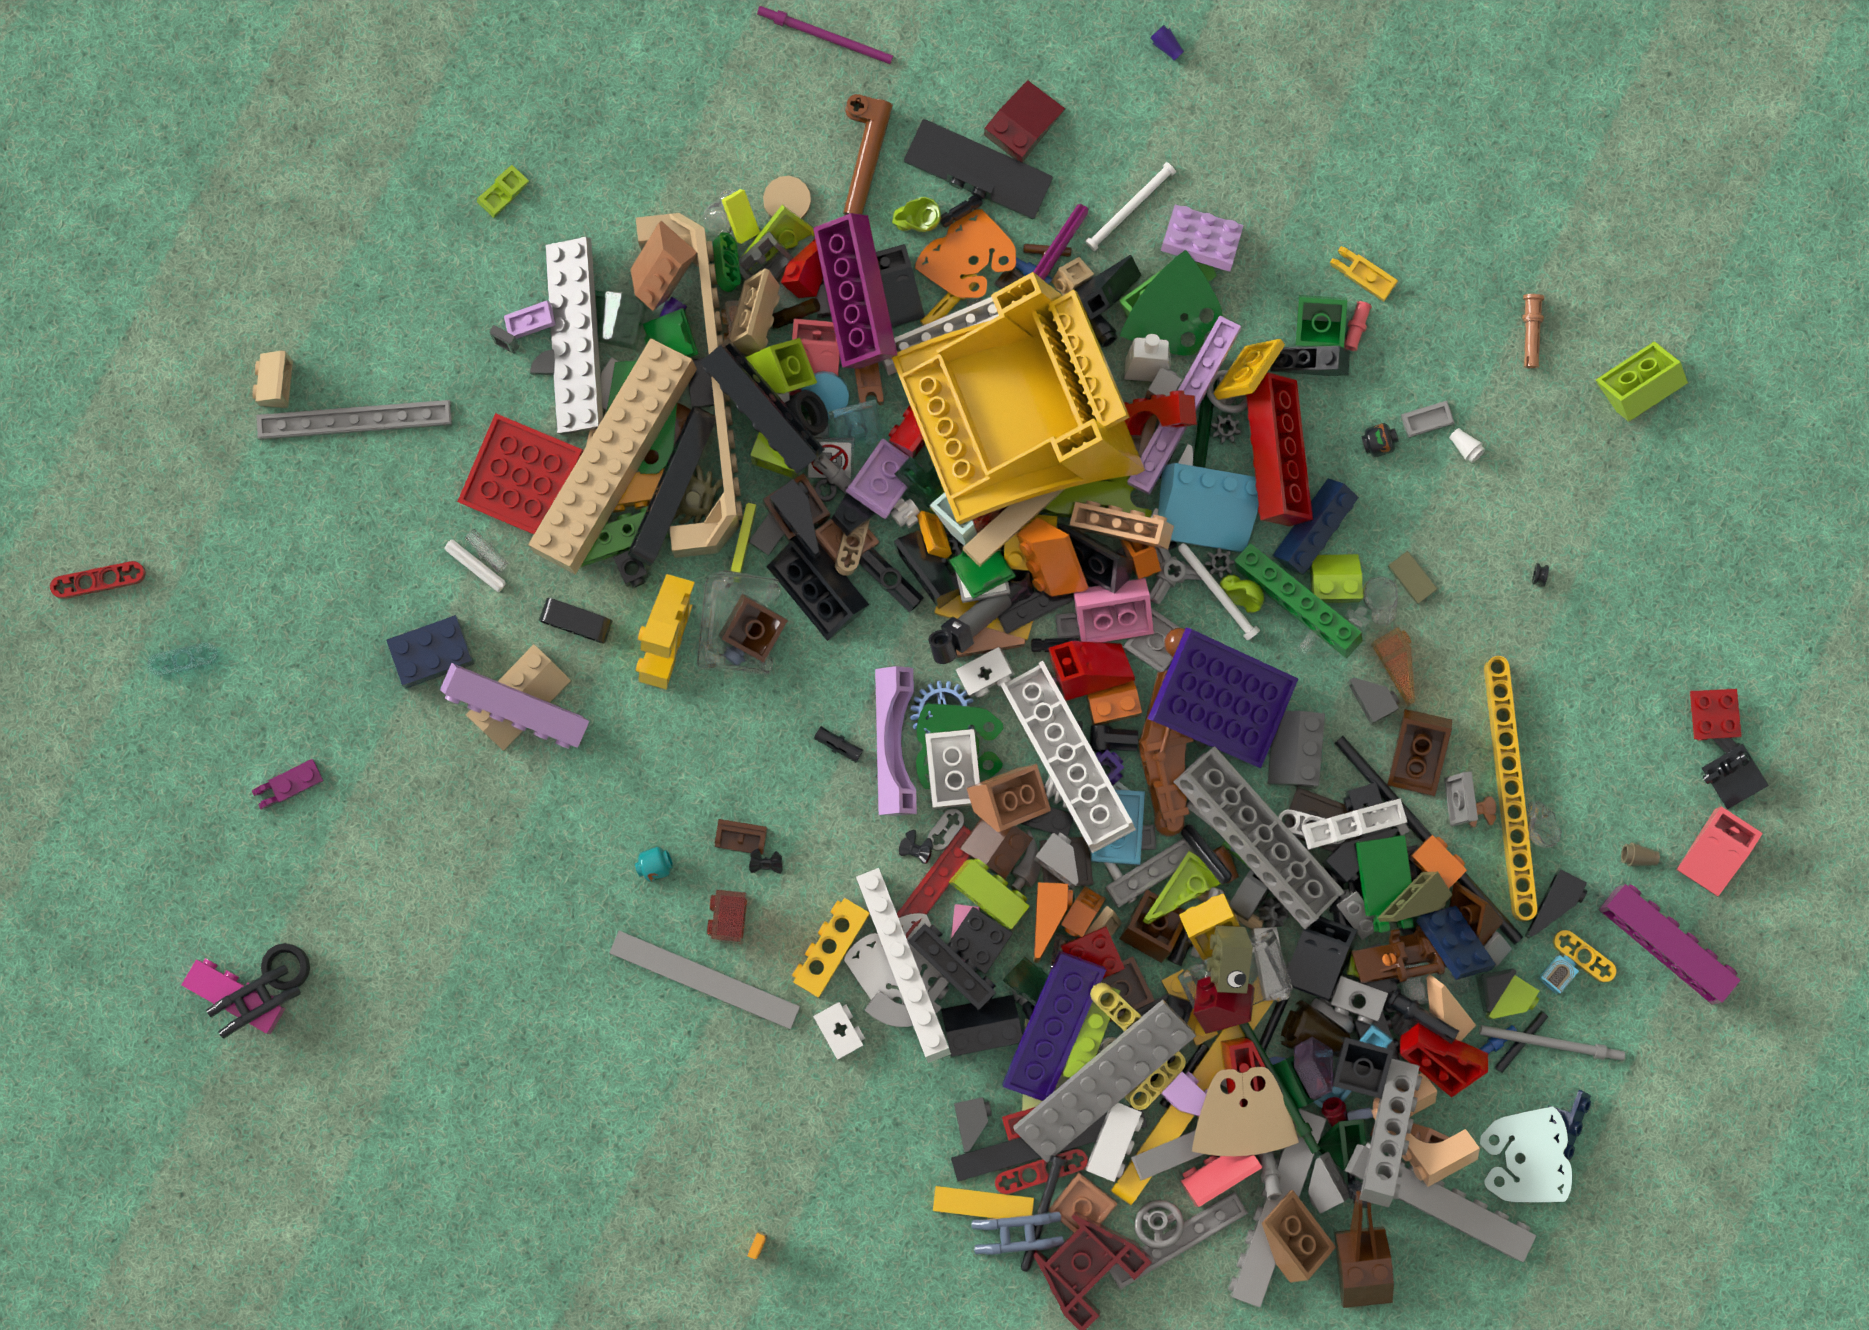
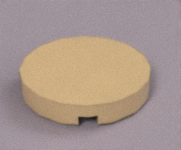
M782 176L771 181L766 187L763 196L764 208L771 218L780 206L784 205L803 219L811 205L810 191L806 184L792 176Z

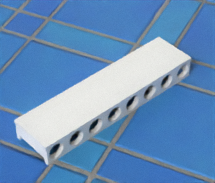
M1039 662L1037 667L1007 683L1002 682L1000 685L1091 852L1094 853L1135 831L1136 829L1044 662Z

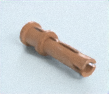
M1541 294L1523 295L1525 315L1522 316V320L1526 328L1524 368H1539L1540 323L1544 320L1542 301L1545 299V296Z

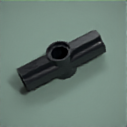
M873 547L861 556L859 565L909 613L924 599L901 576L900 572L893 568ZM892 574L897 577L898 581L895 585L889 586L884 582L885 576Z

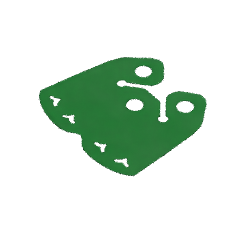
M927 703L920 712L916 730L918 741L923 746L916 757L917 775L923 788L930 789V781L928 783V778L925 776V774L929 776L928 763L924 766L926 762L925 757H927L926 731L924 728L930 731L929 734L969 730V725H974V729L984 740L990 741L995 739L1004 729L1001 720L988 710L979 707ZM928 711H930L933 717L926 720V717L929 715ZM987 722L993 723V731L986 732L984 724ZM975 735L976 751L978 755L979 738ZM991 751L984 752L977 759L980 782L993 777L1003 766L999 757ZM991 760L994 764L993 768L990 770L984 769V761Z

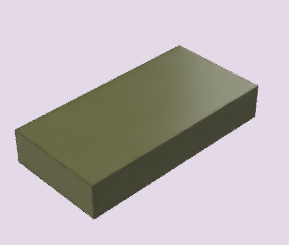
M1408 551L1388 565V568L1416 604H1419L1437 590L1436 586Z

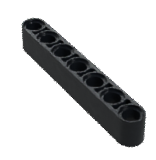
M693 406L689 412L630 546L628 556L649 566L655 561L716 422L715 415L697 406Z

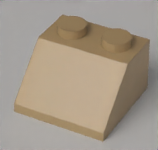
M286 351L260 354V361H256L255 375H258L257 385L254 384L253 399H256V403L259 406L288 408L293 360Z

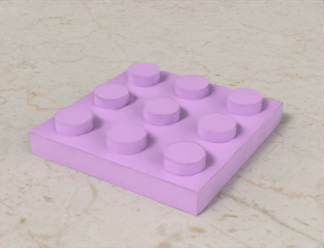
M1175 205L1161 251L1178 256L1184 250H1187L1194 261L1230 272L1244 225L1238 224L1233 220L1215 217L1210 213L1195 211L1187 206Z

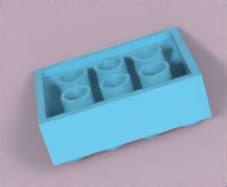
M1179 463L1166 465L1161 477L1158 515L1166 517L1167 522L1174 526L1170 541L1242 553L1248 546L1259 507L1256 477Z

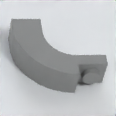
M941 975L927 991L935 1014L942 1007L934 1001L936 998L941 1000L949 990L946 986L949 981ZM880 990L864 1009L882 1023L896 1027L913 1026L906 1005L893 1001Z

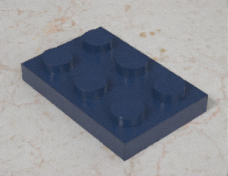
M1457 906L1423 914L1417 919L1416 922L1456 980L1490 971L1496 965Z

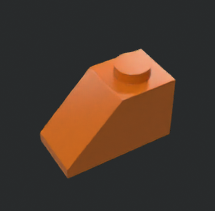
M1119 539L1126 556L1133 560L1132 570L1138 579L1149 577L1161 571L1154 546Z

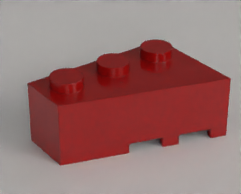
M1419 1023L1400 1037V1055L1409 1063L1420 1066L1419 1071L1451 1098L1488 1073L1487 1052L1457 1039L1450 1044Z
M1246 1037L1221 1041L1225 1070L1234 1069L1243 1074L1253 1067H1265L1254 1043ZM1262 1076L1253 1077L1250 1083L1251 1088L1258 1092L1262 1091L1266 1084ZM1226 1078L1228 1094L1235 1090L1236 1085L1233 1079ZM1243 1096L1239 1104L1241 1107H1246L1248 1101Z

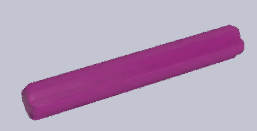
M1078 204L1033 271L1041 279L1045 280L1084 221L1089 210L1086 206Z

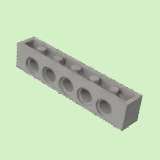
M1395 1059L1391 1060L1382 1098L1379 1100L1359 1200L1389 1207L1392 1199L1397 1200L1400 1185L1396 1184L1397 1178L1402 1177L1405 1163L1401 1162V1157L1406 1155L1409 1141L1405 1140L1406 1133L1410 1134L1413 1125V1119L1409 1118L1410 1112L1415 1111L1418 1099L1414 1097V1092L1419 1090L1422 1076H1418L1420 1067L1418 1065ZM1397 1088H1402L1405 1092H1401ZM1392 1109H1396L1400 1113H1395ZM1388 1131H1393L1396 1135H1392ZM1383 1152H1387V1153L1391 1154L1392 1157H1388V1156L1384 1155ZM1379 1174L1385 1175L1388 1179L1381 1178Z

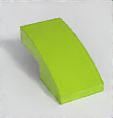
M511 165L495 179L494 184L477 198V203L495 218L525 188L529 180Z

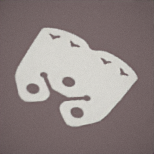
M910 914L899 918L904 934L913 925L912 921L917 922L921 919V922L909 935V939L924 923L928 927L931 926L926 914ZM874 933L863 937L849 949L844 961L871 1000L880 990L890 999L900 997L903 1001L902 1004H905L900 990L892 988L888 990L886 988L888 983L894 986L898 985L879 935ZM876 941L873 948L867 946V944H872V942ZM908 942L919 972L922 970V964H927L928 966L922 976L923 983L928 991L930 989L928 985L930 977L938 978L940 975L944 976ZM857 951H860L859 959H852L853 956H856Z

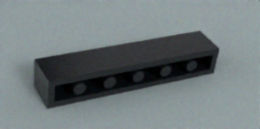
M729 338L700 362L705 372L719 383L722 392L732 398L736 403L737 409L751 420L755 430L765 436L770 447L778 451L784 458L785 464L797 474L825 450Z

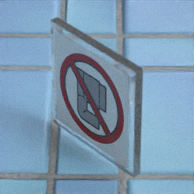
M815 437L825 449L821 454H825L833 464L840 466L844 470V474L853 481L854 438ZM814 461L805 467V476L808 480L827 479L813 465Z

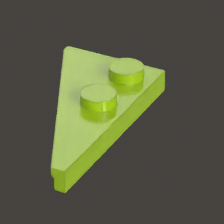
M781 205L744 254L768 232L786 249L793 248L798 245L797 242L810 235L814 237V227L787 207ZM775 246L765 254L766 262L779 251Z
M1188 851L1143 921L1150 924L1205 894L1212 887L1216 888L1221 883L1198 856Z

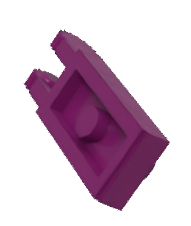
M310 759L268 780V783L253 789L252 793L254 796H259L272 788L275 796L265 799L258 804L260 810L277 802L281 803L324 780L314 759Z

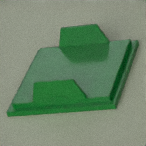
M684 308L643 323L646 333L644 338L646 345L650 339H653L689 358L699 354Z
M999 550L980 567L964 551L962 554L949 560L973 599L1016 577Z

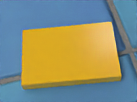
M1275 339L1245 346L1215 389L1213 394L1217 400L1254 393L1284 348L1285 344L1283 341Z

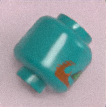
M654 847L639 854L635 867L639 877L644 876L647 881L653 882L669 876L670 869L673 868V862L668 850Z

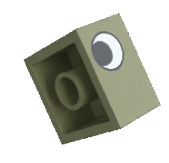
M1216 926L1215 934H1211L1210 949H1213L1212 957H1208L1207 971L1211 972V982L1215 983L1217 992L1247 993L1253 947L1246 928Z

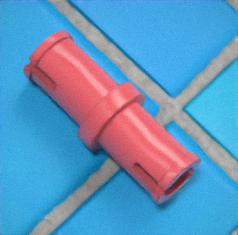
M1357 302L1352 320L1348 322L1347 326L1349 329L1344 341V348L1347 350L1357 351L1362 332L1366 331L1367 326L1365 324L1372 308L1367 302Z

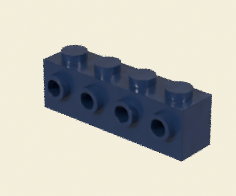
M1327 478L1311 501L1313 520L1294 525L1272 556L1288 570L1304 575L1319 552L1324 549L1329 538L1339 528L1344 517L1352 510L1354 503L1359 497L1344 483Z

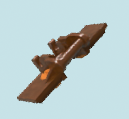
M1419 925L1416 926L1414 934L1399 936V929L1391 930L1390 944L1351 952L1361 984L1394 977L1399 979L1400 982L1407 981V978L1433 973L1441 975L1445 973L1447 966ZM1423 962H1428V963H1429V964H1427V965L1416 966V967H1411V968H1406V969H1405V966H1408V965H1415V964L1423 963Z

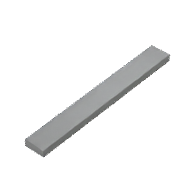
M450 400L256 415L259 440L452 425Z
M618 931L609 952L614 956L788 1029H791L800 1008L798 1005L622 931Z

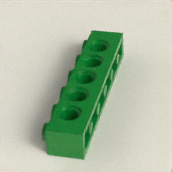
M1251 543L1234 560L1236 570L1246 579L1256 582L1266 595L1346 659L1362 643V632Z

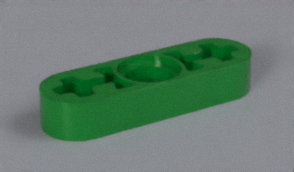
M722 232L713 240L716 281L721 289L726 292H732L741 283L737 243L730 234Z

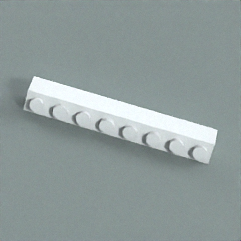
M877 868L857 876L858 884L927 1062L930 1063L950 1055L946 1039L880 869Z

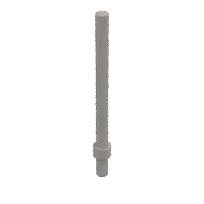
M1481 1025L1479 1034L1484 1036L1593 1055V1058L1601 1060L1610 1058L1623 1061L1625 1058V1051L1610 1049L1606 1045L1601 1044L1593 1046Z

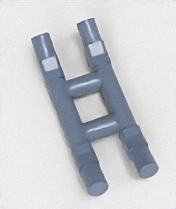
M1060 1212L1030 1216L973 1220V1230L999 1229L1001 1243L976 1244L974 1247L975 1254L994 1255L1060 1247L1064 1243L1062 1236L1036 1240L1034 1225L1061 1221ZM1024 1226L1026 1241L1011 1242L1009 1227Z

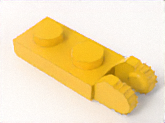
M1341 246L1338 250L1339 254L1353 263L1348 267L1341 261L1332 258L1330 265L1384 302L1398 280L1361 255H1356Z

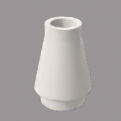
M1460 428L1456 429L1449 437L1466 461L1469 460L1471 463L1479 459L1485 451L1482 442L1463 432Z

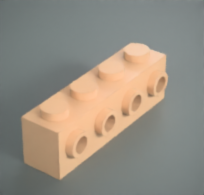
M1086 501V504L1075 502L1070 526L1080 531L1163 549L1169 548L1174 526L1167 522L1166 517L1153 515L1152 518L1145 517V513L1135 510L1126 513L1122 512V508L1109 505L1108 508L1100 507V503Z

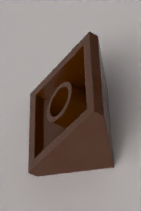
M1458 882L1454 883L1449 907L1457 906L1478 939L1484 945L1504 921L1489 903Z

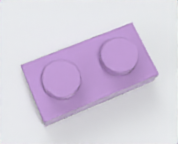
M544 301L504 316L507 332L514 335L516 339L556 325L549 301Z

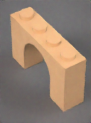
M1423 1073L1418 1075L1422 1076L1419 1090L1414 1092V1097L1418 1099L1415 1111L1410 1112V1117L1436 1103L1437 1090ZM1397 1088L1399 1091L1405 1092L1402 1088ZM1377 1097L1373 1101L1372 1109L1375 1120L1380 1100ZM1392 1109L1395 1113H1400V1111ZM1466 1129L1439 1143H1425L1416 1139L1411 1133H1406L1405 1140L1409 1141L1406 1155H1402V1158L1411 1163L1416 1177L1420 1181L1423 1180L1427 1187L1478 1160L1480 1148ZM1388 1131L1390 1134L1396 1135L1395 1132Z

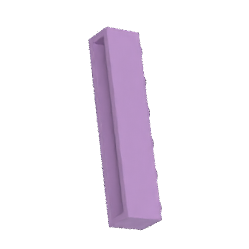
M451 663L440 689L446 695L445 699L453 703L459 704L460 701L468 703L467 708L481 713L483 709L490 712L489 717L503 722L505 718L512 721L513 727L523 731L526 730V727L534 730V735L545 740L548 739V736L557 739L555 743L569 749L570 745L578 748L589 723V720L581 715Z

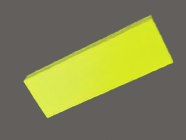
M748 503L745 507L730 571L733 577L741 578L757 510L756 504Z

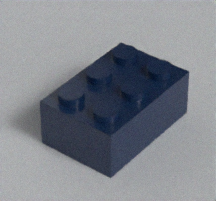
M456 615L386 640L401 684L405 689L446 675L451 663L463 668L474 665L463 629Z

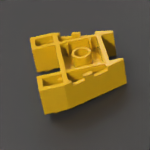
M666 574L646 627L641 626L638 640L641 641V651L646 653L644 659L639 658L636 666V672H639L638 682L667 690L676 662V654L681 646L682 636L693 605H690V597L695 582Z

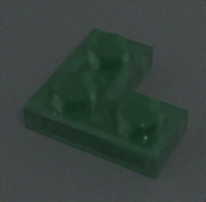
M911 456L894 473L928 508L944 492L935 466L933 465L926 472Z

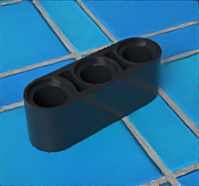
M546 598L538 620L544 624H550V626L570 633L573 632V634L593 641L596 639V642L605 644L613 620L552 598Z

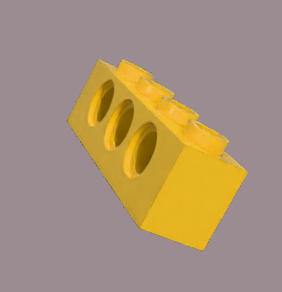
M846 898L842 902L837 900L830 912L833 914L832 919L829 923L825 921L817 933L821 936L816 944L813 942L810 944L805 953L808 957L804 965L799 963L792 974L795 978L794 984L817 998L823 993L870 915L869 912ZM845 919L849 922V929L846 932L842 933L836 930L835 924L838 920ZM827 940H832L837 945L835 952L831 954L825 953L822 949L823 943ZM814 961H820L824 965V970L819 975H814L810 972V965Z

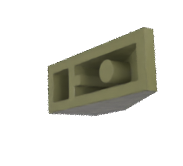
M1438 871L1421 872L1378 919L1380 922H1396L1438 911L1446 905V901L1452 896V893Z

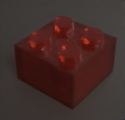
M716 890V895H711L710 910L714 911L713 920H708L707 934L711 936L713 942L743 945L748 898L745 892Z

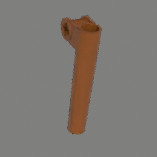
M854 94L847 100L845 112L848 118L866 123L843 211L844 215L850 213L863 214L893 104L888 101L860 94ZM855 103L860 104L858 111H854Z

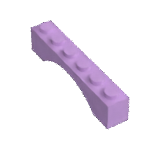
M893 666L875 669L879 815L902 816L917 814L916 788L910 781L905 769L901 747L904 714L914 693L913 668Z

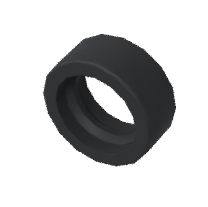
M804 390L789 397L790 400L785 402V404L813 436L825 431L829 420L828 412L824 402L818 395L812 391ZM801 405L807 410L811 424L804 418Z
M283 943L273 946L265 953L262 958L261 972L263 975L271 971L272 961L280 953L287 952L295 955L300 963L298 975L291 981L284 982L277 979L269 983L275 989L287 991L295 986L299 987L305 982L309 976L310 963L309 958L302 949L292 944Z

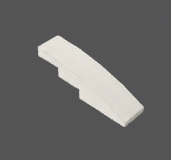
M1400 798L1302 825V829L1309 850L1407 823V819Z

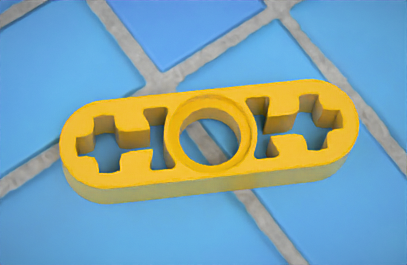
M1562 930L1554 935V948L1572 959L1577 966L1597 981L1609 982L1615 977V965L1574 933ZM1560 936H1569L1568 942L1573 946H1576L1577 942L1580 944L1574 950L1573 955L1569 954L1573 950L1569 946H1560ZM1586 949L1590 952L1591 959L1588 963H1581L1579 961L1578 952L1580 950ZM1596 957L1600 959L1597 962L1599 966L1605 967L1608 965L1609 976L1601 977V971L1597 967H1593L1592 970L1589 969L1596 961Z

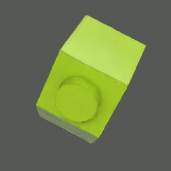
M1514 975L1492 1012L1487 1013L1485 1017L1490 1020L1527 1012L1528 1009L1532 1011L1540 999L1537 997L1540 991Z

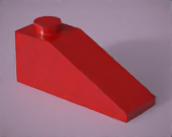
M815 239L788 262L781 283L797 298L816 297L823 279Z

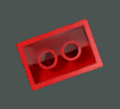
M909 405L902 415L905 418L900 426L896 424L888 436L891 437L889 439L890 444L914 460L925 445V441L912 408Z

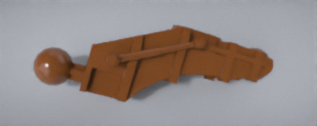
M1184 628L1172 629L1166 635L1164 646L1172 657H1174L1183 636ZM1167 671L1157 673L1141 739H1138L1144 774L1149 786L1148 790L1154 810V825L1161 835L1173 837L1182 831L1185 824L1184 815L1190 814L1188 807H1185L1187 797L1174 781L1185 771L1186 743L1193 742V739L1148 719L1167 674Z

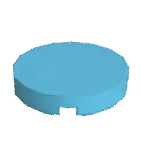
M821 371L814 373L817 383L804 387L801 391L808 390L818 395L824 402L828 418H835L845 410L848 404L849 390L847 384L833 372Z

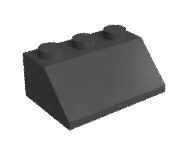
M1285 711L1270 748L1267 784L1314 789L1319 786L1325 713Z

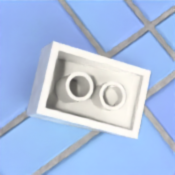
M974 729L925 734L932 809L970 806L971 801L967 788L980 783Z

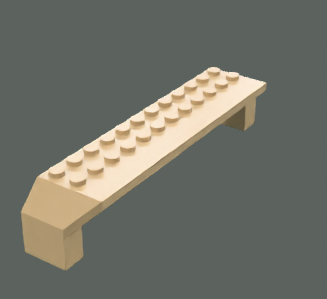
M680 213L637 217V235L641 251L658 223L662 221L697 252L692 263L698 266L700 271L708 352L710 354L724 342L722 335H718V331H722L720 311L715 312V308H719L720 305L717 288H713V284H717L715 266L710 264V261H714L712 241H707L704 227ZM713 377L711 379L724 493L704 523L670 526L671 546L675 558L719 553L740 527L739 520H743L741 501L736 499V496H741L738 477L734 478V473L738 472L737 458L735 453L731 454V449H735L733 430L728 428V425H733L731 408L726 406V402L730 401V396L722 392L719 383Z

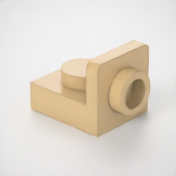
M1078 257L1060 267L1053 277L1052 283L1062 295H1065L1091 280L1094 273Z

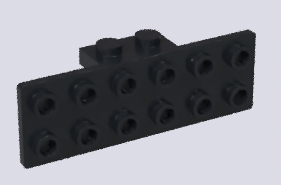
M926 119L922 120L904 158L905 163L943 179L957 189L970 191L977 198L988 199L1030 219H1035L1053 180L1052 175Z

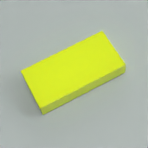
M739 189L721 200L737 243L742 244L760 233L745 190Z

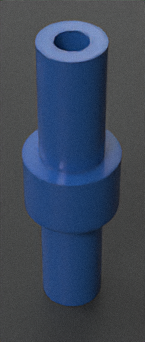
M1016 257L1015 268L1022 271L1024 276L1032 273L1037 267L1030 262L1027 264ZM1047 275L1044 281L1050 285L1053 278Z
M1513 1025L1506 1029L1511 1031H1517V1029ZM1490 1037L1487 1040L1488 1043L1479 1049L1488 1054L1492 1051L1496 1052L1504 1046L1503 1043L1507 1040Z

